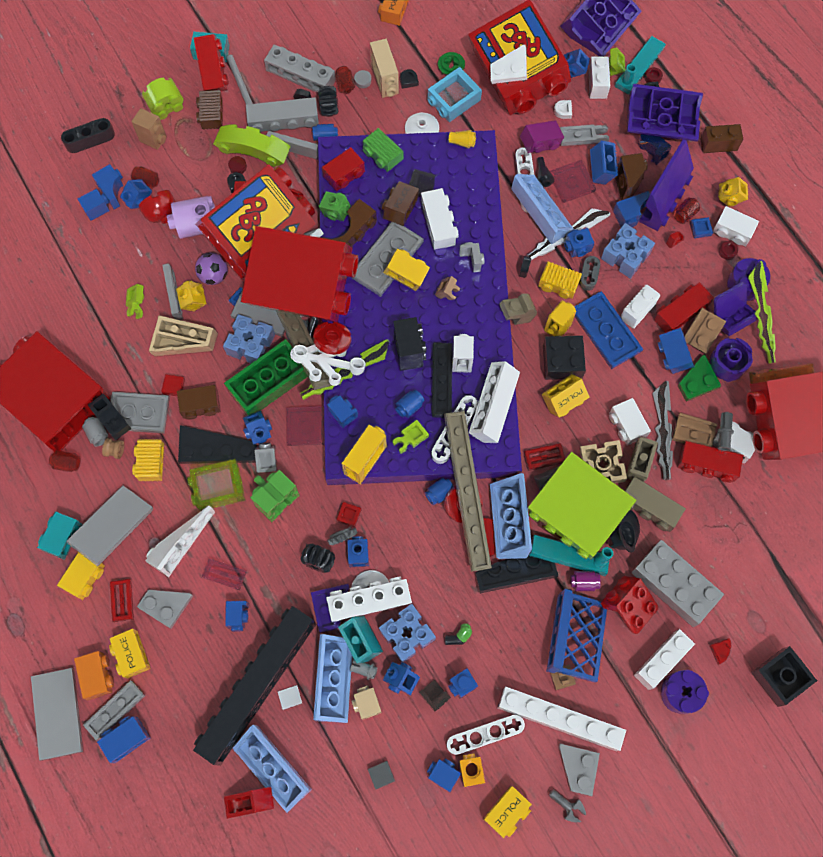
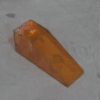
M813 363L751 371L749 372L750 384L814 373Z

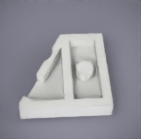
M526 45L520 46L491 64L492 84L527 80Z

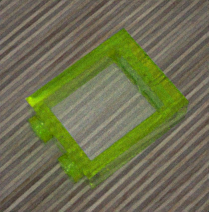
M236 459L189 470L188 484L190 488L193 487L194 492L191 495L193 506H196L199 511H202L207 506L216 508L246 501L239 465Z

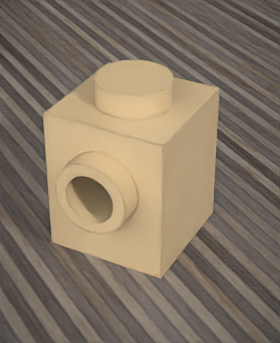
M369 686L357 689L358 693L354 694L355 700H352L355 713L359 712L362 720L381 714L374 688L369 689Z

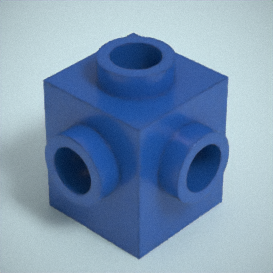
M581 49L564 54L569 65L571 78L587 72L590 58Z
M142 179L128 180L120 198L130 209L139 208V204L151 195L152 190Z
M588 228L572 230L567 234L566 241L564 242L565 250L570 253L571 258L576 256L582 257L592 252L594 240Z
M261 411L243 417L246 425L243 431L247 439L251 438L253 444H261L271 438L269 432L272 430L269 419H264Z
M392 662L383 681L389 684L388 689L399 694L402 691L411 696L420 676L411 671V666L403 662L400 665Z

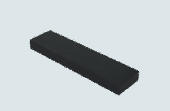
M433 343L432 417L445 418L444 414L452 413V343Z

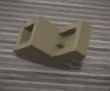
M521 294L518 298L502 300L499 304L506 320L512 319L515 325L529 323L537 315V310L529 294Z

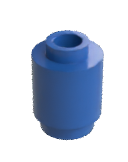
M317 124V126H313L314 141H318V137L338 136V128L334 127V124Z
M417 390L409 391L396 402L397 408L395 410L401 417L409 418L422 407V403L425 400Z
M441 478L428 487V491L424 494L432 505L440 504L445 500L448 491L454 486L448 478L446 480Z

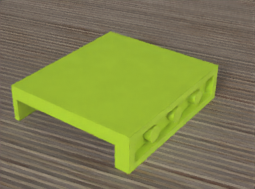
M571 452L529 505L528 515L534 521L538 522L540 520L544 523V528L550 533H557L561 536L560 540L569 547L572 545L578 549L577 553L581 557L592 559L637 500Z

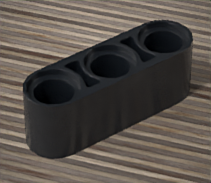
M100 118L64 131L61 135V140L68 152L77 153L112 140L115 132L108 119Z

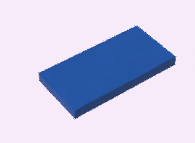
M602 291L574 306L576 309V320L611 370L643 351L642 346Z

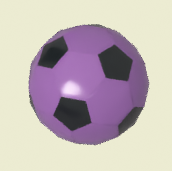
M208 252L198 258L195 264V272L201 282L207 285H216L226 278L228 265L221 255Z

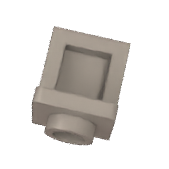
M468 242L460 245V257L471 256L473 272H481V265L484 264V254L480 253L479 243Z

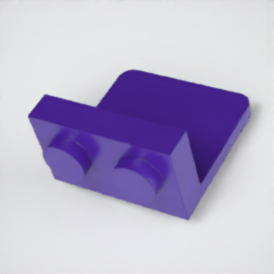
M741 282L715 297L714 314L726 321L721 329L726 335L731 336L758 320L754 314L756 311L747 305L746 283Z

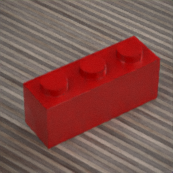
M214 34L195 37L194 43L203 90L227 91L229 80L227 74H224L223 67H226L224 57H221L220 50H222L221 40Z
M700 282L695 286L690 285L684 290L683 295H676L668 306L663 305L656 311L657 316L654 321L665 333L681 328L697 316L702 308L706 309L710 306L714 297Z
M685 441L681 446L677 468L683 469L686 473L697 472L707 478L717 477L721 478L723 482L731 483L740 477L744 455Z

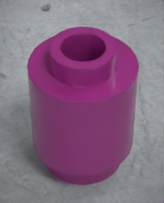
M574 571V575L570 576L571 587H574L575 591H595V589H600V573H595L594 571Z

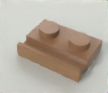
M702 308L685 335L686 342L706 354L726 321Z
M679 413L672 440L683 444L685 441L712 447L717 424Z

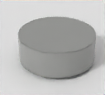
M365 70L358 71L354 76L355 85L359 88L369 87L372 82L371 74Z

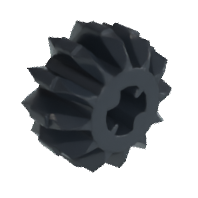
M334 86L319 88L318 95L321 114L323 116L338 114L339 106L336 88Z
M313 543L307 544L301 553V562L306 567L318 572H330L335 563L333 552Z

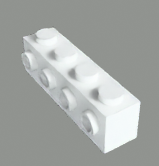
M506 361L491 363L469 430V434L483 443H498L520 374L518 370Z
M401 577L389 579L390 583L382 584L381 581L369 584V588L362 589V586L350 588V592L343 594L342 590L330 592V596L326 597L331 622L411 604L407 579L402 580Z

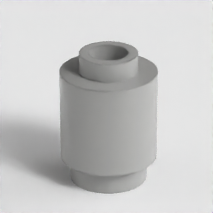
M90 417L84 421L82 428L89 442L95 447L103 445L105 439L108 438V433L100 420Z

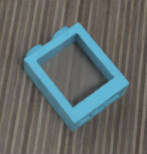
M459 67L428 89L427 100L431 106L438 110L442 118H446L448 122H451L481 100L482 89Z

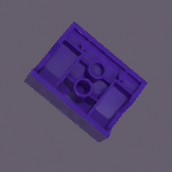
M581 0L560 27L571 39L596 55L604 57L642 11L633 0Z
M633 84L629 95L627 132L698 142L700 130L699 112L703 93Z
M683 139L652 190L645 205L647 208L639 220L640 223L656 231L660 229L661 225L665 227L670 218L667 216L668 213H673L678 204L675 201L677 198H682L685 192L684 186H689L693 179L691 173L694 167L687 140Z

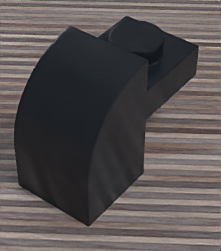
M104 393L88 404L89 408L115 440L131 430V427Z

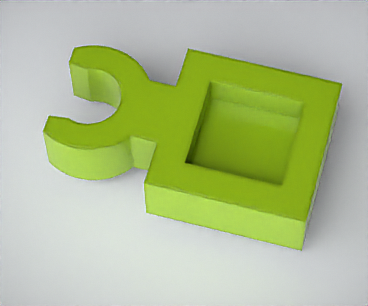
M416 420L401 431L403 437L395 438L393 445L395 446L397 443L403 444V447L399 449L401 454L407 450L409 444L414 448L427 439L429 434L419 421Z

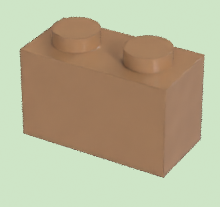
M140 108L131 121L141 143L158 150L165 143L167 137L159 116Z

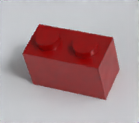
M350 147L322 166L323 177L337 192L339 189L347 187L355 178H360L365 172L364 161Z

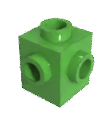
M326 191L319 205L323 215L333 221L336 219L344 221L346 215H348L347 211L351 207L344 194Z

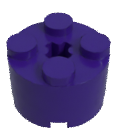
M746 258L739 261L728 277V289L744 282L747 284V301L755 300L748 276L755 268L754 283L758 296H760V261L764 265L767 285L770 282V271L766 266V262L762 259Z
M726 338L712 352L709 363L718 378L731 382L743 376L751 366L753 352L749 344L744 340Z
M682 670L667 676L661 686V699L664 705L670 711L678 714H689L700 710L705 705L709 696L705 681L691 670ZM683 689L687 691L685 693L686 696H682L681 694L683 692Z

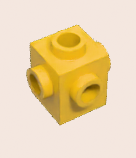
M740 177L728 179L726 182L720 183L719 200L728 207L748 200V184Z
M186 281L176 289L180 309L195 312L207 304L202 284Z

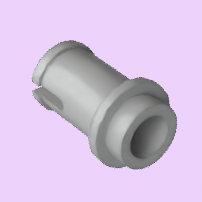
M355 659L352 663L354 665H351L350 672L366 676L368 680L375 678L378 670L375 664H357Z

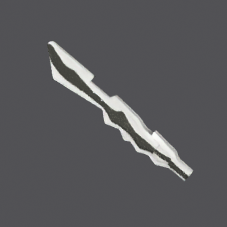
M592 208L572 227L574 230H581L585 227L590 229L609 217L611 213ZM567 236L553 244L546 238L544 242L538 243L537 248L527 254V256L531 257V260L538 256H543L555 250L556 246L564 244Z

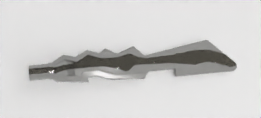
M665 381L652 395L660 423L655 428L658 435L656 452L660 457L658 463L663 471V480H671L670 470L673 460V451H670L672 424L668 423L667 410L671 411L669 382Z

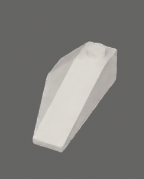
M207 506L158 543L155 548H151L147 553L145 561L169 577L214 515L215 511L213 508Z

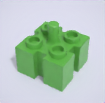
M278 470L276 473H271L266 481L258 475L254 481L259 486L254 489L250 498L254 502L255 507L269 521L273 522L300 495L296 485Z

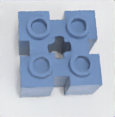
M625 223L618 231L615 240L612 239L606 246L601 259L612 267L615 264L620 267L619 271L631 279L641 263H644L651 254L655 242L644 235L641 238L636 235L637 230Z
M238 314L232 326L234 335H228L223 348L226 355L239 360L244 356L246 361L251 364L266 353L265 346L270 348L275 337L273 326L258 322L255 325L251 318Z
M413 604L399 612L400 619L396 622L391 618L379 627V631L387 643L394 642L396 646L393 647V651L403 663L416 655V647L420 645L424 649L436 639V636L427 624L421 626L419 623L421 615ZM405 629L412 631L410 638L402 636Z

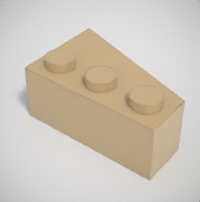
M158 316L149 352L154 356L213 351L218 333L211 327Z

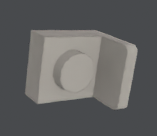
M261 443L259 447L255 448L257 473L277 471L275 445L271 446V443Z

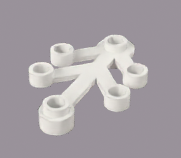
M315 344L309 347L297 345L290 353V357L294 362L302 363L309 371V378L312 381H319L322 372L320 369L315 368L311 361L316 362L329 376V383L333 386L340 384L341 376L331 366L348 369L353 375L362 374L366 366L365 361L361 358H353L350 362L334 359L332 357H344L347 351L336 355L326 354L320 351ZM318 351V352H320V353H322V354L316 355V354H313V353H315V352Z

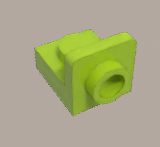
M617 47L610 49V76L625 72V56Z

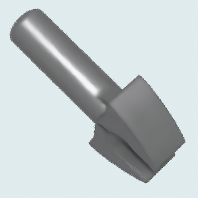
M554 789L550 791L549 797L566 810L567 815L564 819L571 822H581L573 815L572 809H578L582 814L586 815L582 802L577 799L575 803H570Z

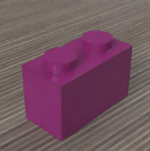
M555 120L526 125L520 138L528 153H539L545 150L557 149L563 141L564 135Z

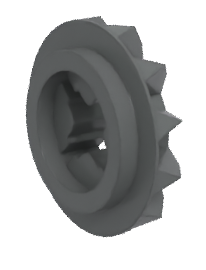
M350 526L330 535V539L327 542L332 546L355 536L357 529Z

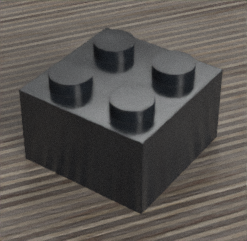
M417 317L393 321L394 339L400 371L423 367V360H426L427 350L425 341L422 338V324H418Z
M545 336L543 343L545 380L565 379L571 374L583 379L586 372L583 336Z
M791 646L781 649L751 672L777 707L786 706L818 681Z

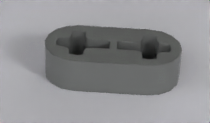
M595 256L587 257L582 267L580 286L586 291L593 290L598 280L600 260ZM590 262H592L594 266L592 271L589 270ZM588 276H591L590 284H586Z

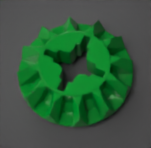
M447 52L438 60V70H441L442 75H449L459 67L462 70L465 69V60L458 53ZM452 61H453L454 66H453L452 68H450L449 65H450V64L452 63Z

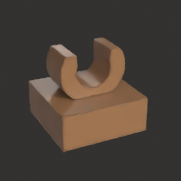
M452 276L442 279L435 296L440 299L445 297L448 300L456 299L452 294V290L454 292L460 291V288L455 285L457 280Z
M570 664L563 666V668L571 670ZM558 672L550 673L555 691L576 685L573 676Z

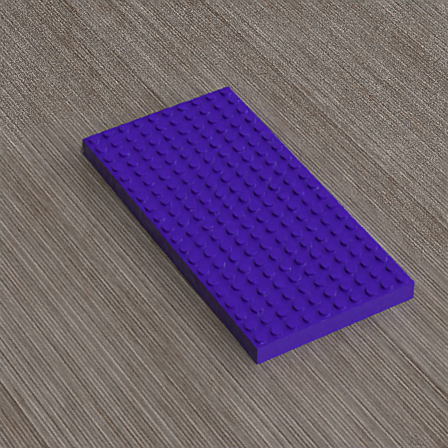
M495 130L472 131L476 132L475 146L470 148L449 143L450 132L386 134L404 151V159L388 172L384 168H379L375 160L364 153L363 140L369 135L318 137L320 203L326 191L344 194L351 207L360 199L376 211L377 222L372 229L369 228L365 232L363 239L353 245L352 254L358 255V264L391 224V221L383 219L384 210H382V205L385 199H389L392 187H396L398 182L401 181L419 188L418 201L404 227L424 239V242L412 257L423 260L430 267L421 286L416 291L394 279L381 297L351 277L346 279L344 292L351 293V303L348 314L346 316L339 315L338 323L344 325L350 331L351 344L344 357L335 356L332 358L350 362L353 358H361V353L382 341L389 340V342H386L380 350L364 359L365 363L380 357L387 350L385 360L366 366L362 374L353 375L350 379H344L340 385L335 386L332 390L324 391L325 476L327 485L358 484L344 475L342 462L368 425L378 426L384 430L387 447L361 484L438 481L441 478L455 480L451 455L443 464H438L432 459V449L446 427L445 418L432 417L433 343H452L453 351L454 336L460 334L474 336L471 373L452 372V413L465 396H473L479 402L492 362L506 361L514 367L510 320H506L499 305L502 300L508 299ZM351 147L364 161L365 172L360 178L352 180L347 187L341 188L336 192L323 177L322 166ZM443 188L444 195H448L449 198L448 209L453 212L454 221L452 223L453 227H457L459 237L456 238L454 246L434 250L421 204V193ZM320 210V229L324 233L320 238H339L349 230L348 215H346L344 221L337 219L333 221L325 217ZM468 242L479 243L480 253L484 254V264L481 265V272H473L471 256L460 257V245ZM450 276L454 277L457 280L455 285L460 288L458 292L452 290V294L456 299L448 300L446 297L440 299L435 296L442 279ZM417 317L418 324H422V338L425 341L427 350L426 360H423V367L400 371L394 339L393 321ZM322 320V323H323V322L333 323V322H331V321ZM341 370L339 374L342 378L348 376L351 371ZM516 388L498 443H483L469 434L476 479L508 478L522 472ZM417 390L425 400L422 403V407L409 418L401 417L395 410L397 408L396 402L409 391ZM336 395L341 396L343 400L347 399L353 409L356 408L358 412V417L344 428L332 416L327 406L330 399ZM472 402L466 404L465 414L469 407H472ZM474 416L472 417L470 423H469L468 426H467V428H468V433H469V430H470V427H471V424H472V421H473ZM418 420L428 432L429 437L414 448L409 444L407 450L400 454L399 449L403 447V444L397 443L394 446L393 440L397 437H403L401 431ZM446 434L444 438L447 442H449L448 435ZM443 445L440 452L436 451L438 458L441 456L445 457L444 450L446 446Z

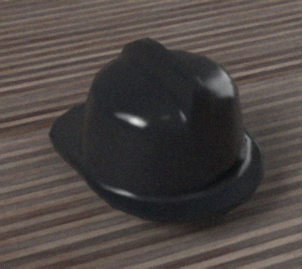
M632 510L627 512L610 535V548L627 550L630 553L634 552L640 533V524Z

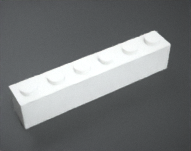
M508 687L503 689L497 707L500 710L613 751H621L626 733L625 729Z

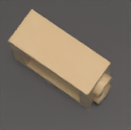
M387 38L370 42L371 66L382 98L399 94L398 70Z

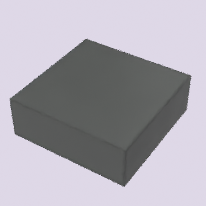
M388 761L368 769L375 790L395 781Z

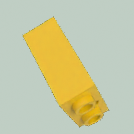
M368 425L342 462L344 475L361 485L387 447L384 430L378 426Z

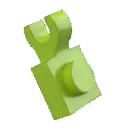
M136 284L128 288L126 295L127 316L130 317L135 312L137 320L143 316V311L139 306L144 299V286Z

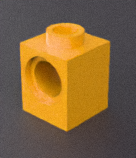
M475 753L463 755V760L459 761L463 787L485 783L481 757H475ZM469 763H473L477 767V773L474 776H469L466 773V766Z

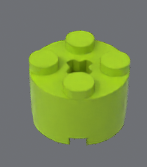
M164 78L156 79L146 86V92H142V97L151 113L159 116L160 120L165 119L173 111L179 112L183 109V97L171 78L169 80Z

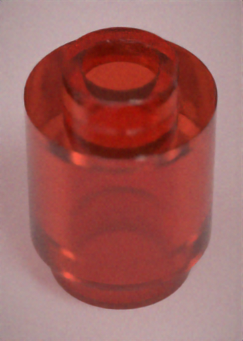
M347 66L337 68L335 78L338 90L345 94L352 92L355 88V83L351 70Z
M136 166L132 170V180L142 179L150 189L157 187L159 183L157 172L142 166Z
M690 197L686 198L675 210V220L680 224L689 222L700 210L698 200Z
M56 450L49 457V465L54 470L73 472L78 471L80 467V456H77L75 453Z

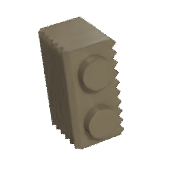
M640 437L637 440L632 451L629 467L627 468V479L632 480L636 477L645 482L651 469L658 442L644 437Z

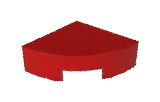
M680 231L671 234L666 242L667 246L672 248L684 240L683 234Z
M730 638L710 645L718 665L725 662L730 654L732 646Z

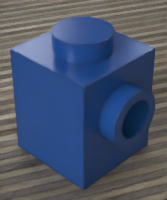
M97 188L77 198L90 221L109 212L106 205L109 201L104 193L100 195Z
M361 536L352 537V540H347L349 567L369 566L368 540Z
M467 668L449 680L450 685L448 686L454 697L458 695L459 699L478 687Z
M446 758L443 761L439 759L437 763L433 761L427 770V773L430 774L428 779L448 792H451L461 773L455 770V764Z

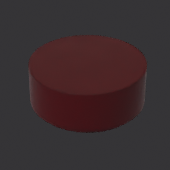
M651 67L646 71L644 79L646 83L657 81L660 83L663 73L660 69Z
M235 156L229 160L228 166L231 173L239 172L243 174L246 171L247 165L244 158Z
M725 241L719 248V255L726 260L735 258L738 253V246L733 241Z

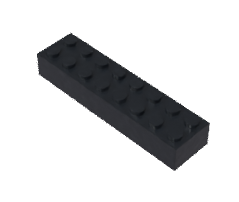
M294 606L284 611L279 626H274L269 633L270 639L266 644L263 643L256 653L258 656L255 661H250L244 670L246 674L242 680L238 679L233 685L231 696L229 698L226 697L220 704L219 708L221 710L218 715L211 717L207 723L209 728L204 735L201 733L195 740L193 751L211 764L222 765L315 628L314 620Z

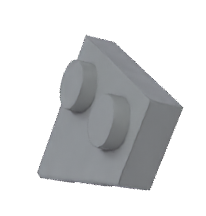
M148 590L137 607L172 629L193 598V595L190 593Z
M559 744V751L563 759L570 791L592 796L600 753Z

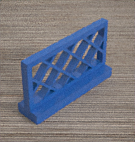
M564 589L558 594L546 672H558L595 683L598 681L607 609L603 608L601 601L573 594L572 590ZM573 600L579 601L584 609L577 613L572 606ZM590 607H601V615L596 618ZM584 611L587 612L592 620L586 625L579 617V614ZM573 618H575L581 626V628L575 632L569 625L570 620ZM592 623L598 629V635L594 638L587 629ZM581 630L589 638V641L583 645L576 636ZM571 637L578 645V648L572 652L567 646V639ZM590 642L596 649L595 655L592 657L584 648ZM579 649L587 659L581 664L578 663L573 655ZM570 657L576 666L572 670L563 668L564 659ZM589 662L593 668V675L586 674L581 666Z

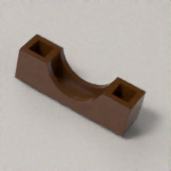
M360 199L347 211L350 223L349 230L343 236L330 240L345 242L353 248L357 241L359 242L363 239L365 232L375 226L377 222L376 211Z

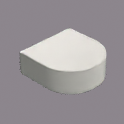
M561 100L555 104L554 114L556 117L561 119L572 118L571 100Z

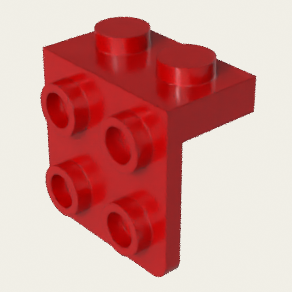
M623 576L619 579L616 586L606 594V597L601 602L604 609L618 612L633 634H638L658 610L656 601L641 578Z

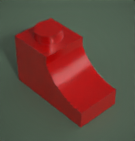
M271 787L224 797L227 819L274 809Z

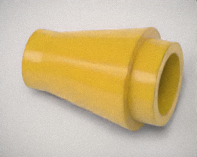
M466 130L449 133V143L466 148L475 146L476 132Z

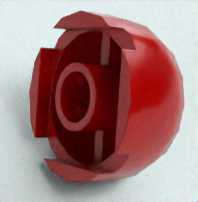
M170 190L159 191L156 197L150 195L139 204L140 212L148 221L152 223H168L167 215L172 214L171 203L175 202Z

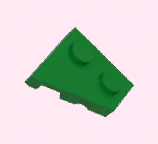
M703 355L681 380L678 387L687 402L719 389L721 384L708 359Z

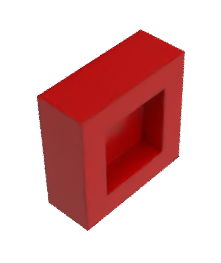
M165 374L161 390L162 394L177 396V391L183 390L185 378Z
M343 502L336 519L337 522L355 528L362 508Z

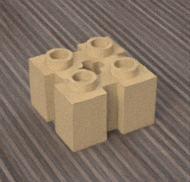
M620 440L605 442L602 448L598 449L596 444L580 447L579 451L582 460L613 483L625 482L627 479L624 463L619 464L618 461L623 456ZM600 460H604V463H607L605 468L599 467Z

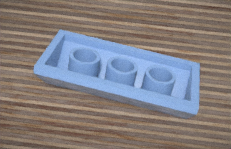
M515 175L511 187L512 191L551 244L574 230L535 175Z
M520 473L490 484L496 557L498 559L527 558L532 550L524 474Z
M320 634L313 718L315 721L348 723L352 654L343 637Z
M253 724L233 747V750L264 787H271L272 796L286 813L312 790L257 725Z

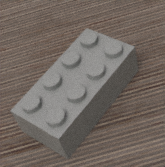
M662 540L652 548L631 572L636 578H641L646 587L692 627L699 625L724 596V593Z

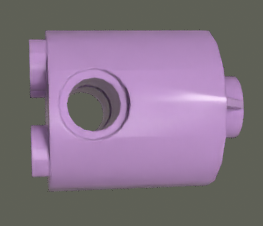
M203 196L171 203L172 214L167 215L170 230L176 229L180 239L203 235L195 224L215 208L212 197Z

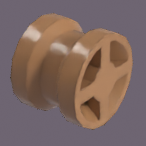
M106 438L102 448L103 456H113L115 459H120L124 452V441H113L112 438Z

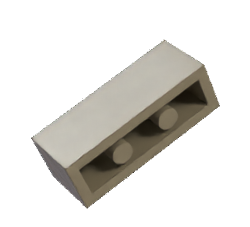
M636 477L632 479L625 492L637 500L630 510L634 509L643 519L653 521L663 531L670 532L673 530L686 509Z

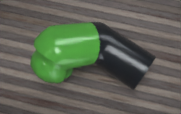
M464 623L460 626V630L456 635H445V645H463L472 634L471 626Z

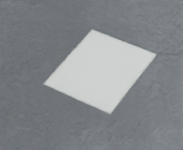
M297 685L278 691L283 710L302 703Z

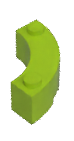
M237 125L221 126L213 143L222 153L250 155L266 162V164H270L272 167L284 164L291 147L272 134L270 137L261 134L260 129L246 126V129L237 128Z

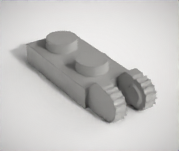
M605 125L560 127L564 135L561 146L598 144L600 141L609 142V136L604 134L608 131Z

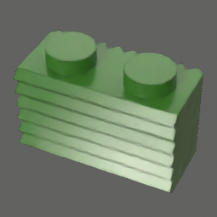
M379 128L363 140V151L366 156L372 157L377 166L381 169L384 168L387 172L404 159V151Z

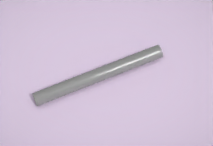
M228 55V63L245 104H253L233 55Z

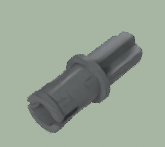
M721 413L720 429H718V450H731V436L734 433V430H732V413Z

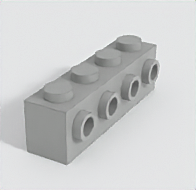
M273 45L264 59L266 71L319 93V88L333 86L336 81L335 70L302 57L298 53L288 51L284 47Z
M316 97L246 105L248 126L260 129V132L313 127L319 124Z

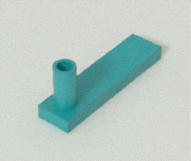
M651 36L633 61L627 65L625 72L617 80L615 87L630 95L633 84L639 83L646 71L664 50L666 44Z
M537 535L532 537V550L529 556L583 571H594L595 573H600L601 576L608 574L609 560L614 555L611 548L604 547L592 559H584L577 553L578 549L571 545L569 547L562 542Z

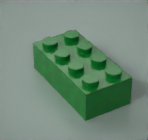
M286 339L224 383L229 394L247 416L263 410L308 377L302 364L296 363L291 359L290 353L293 347Z

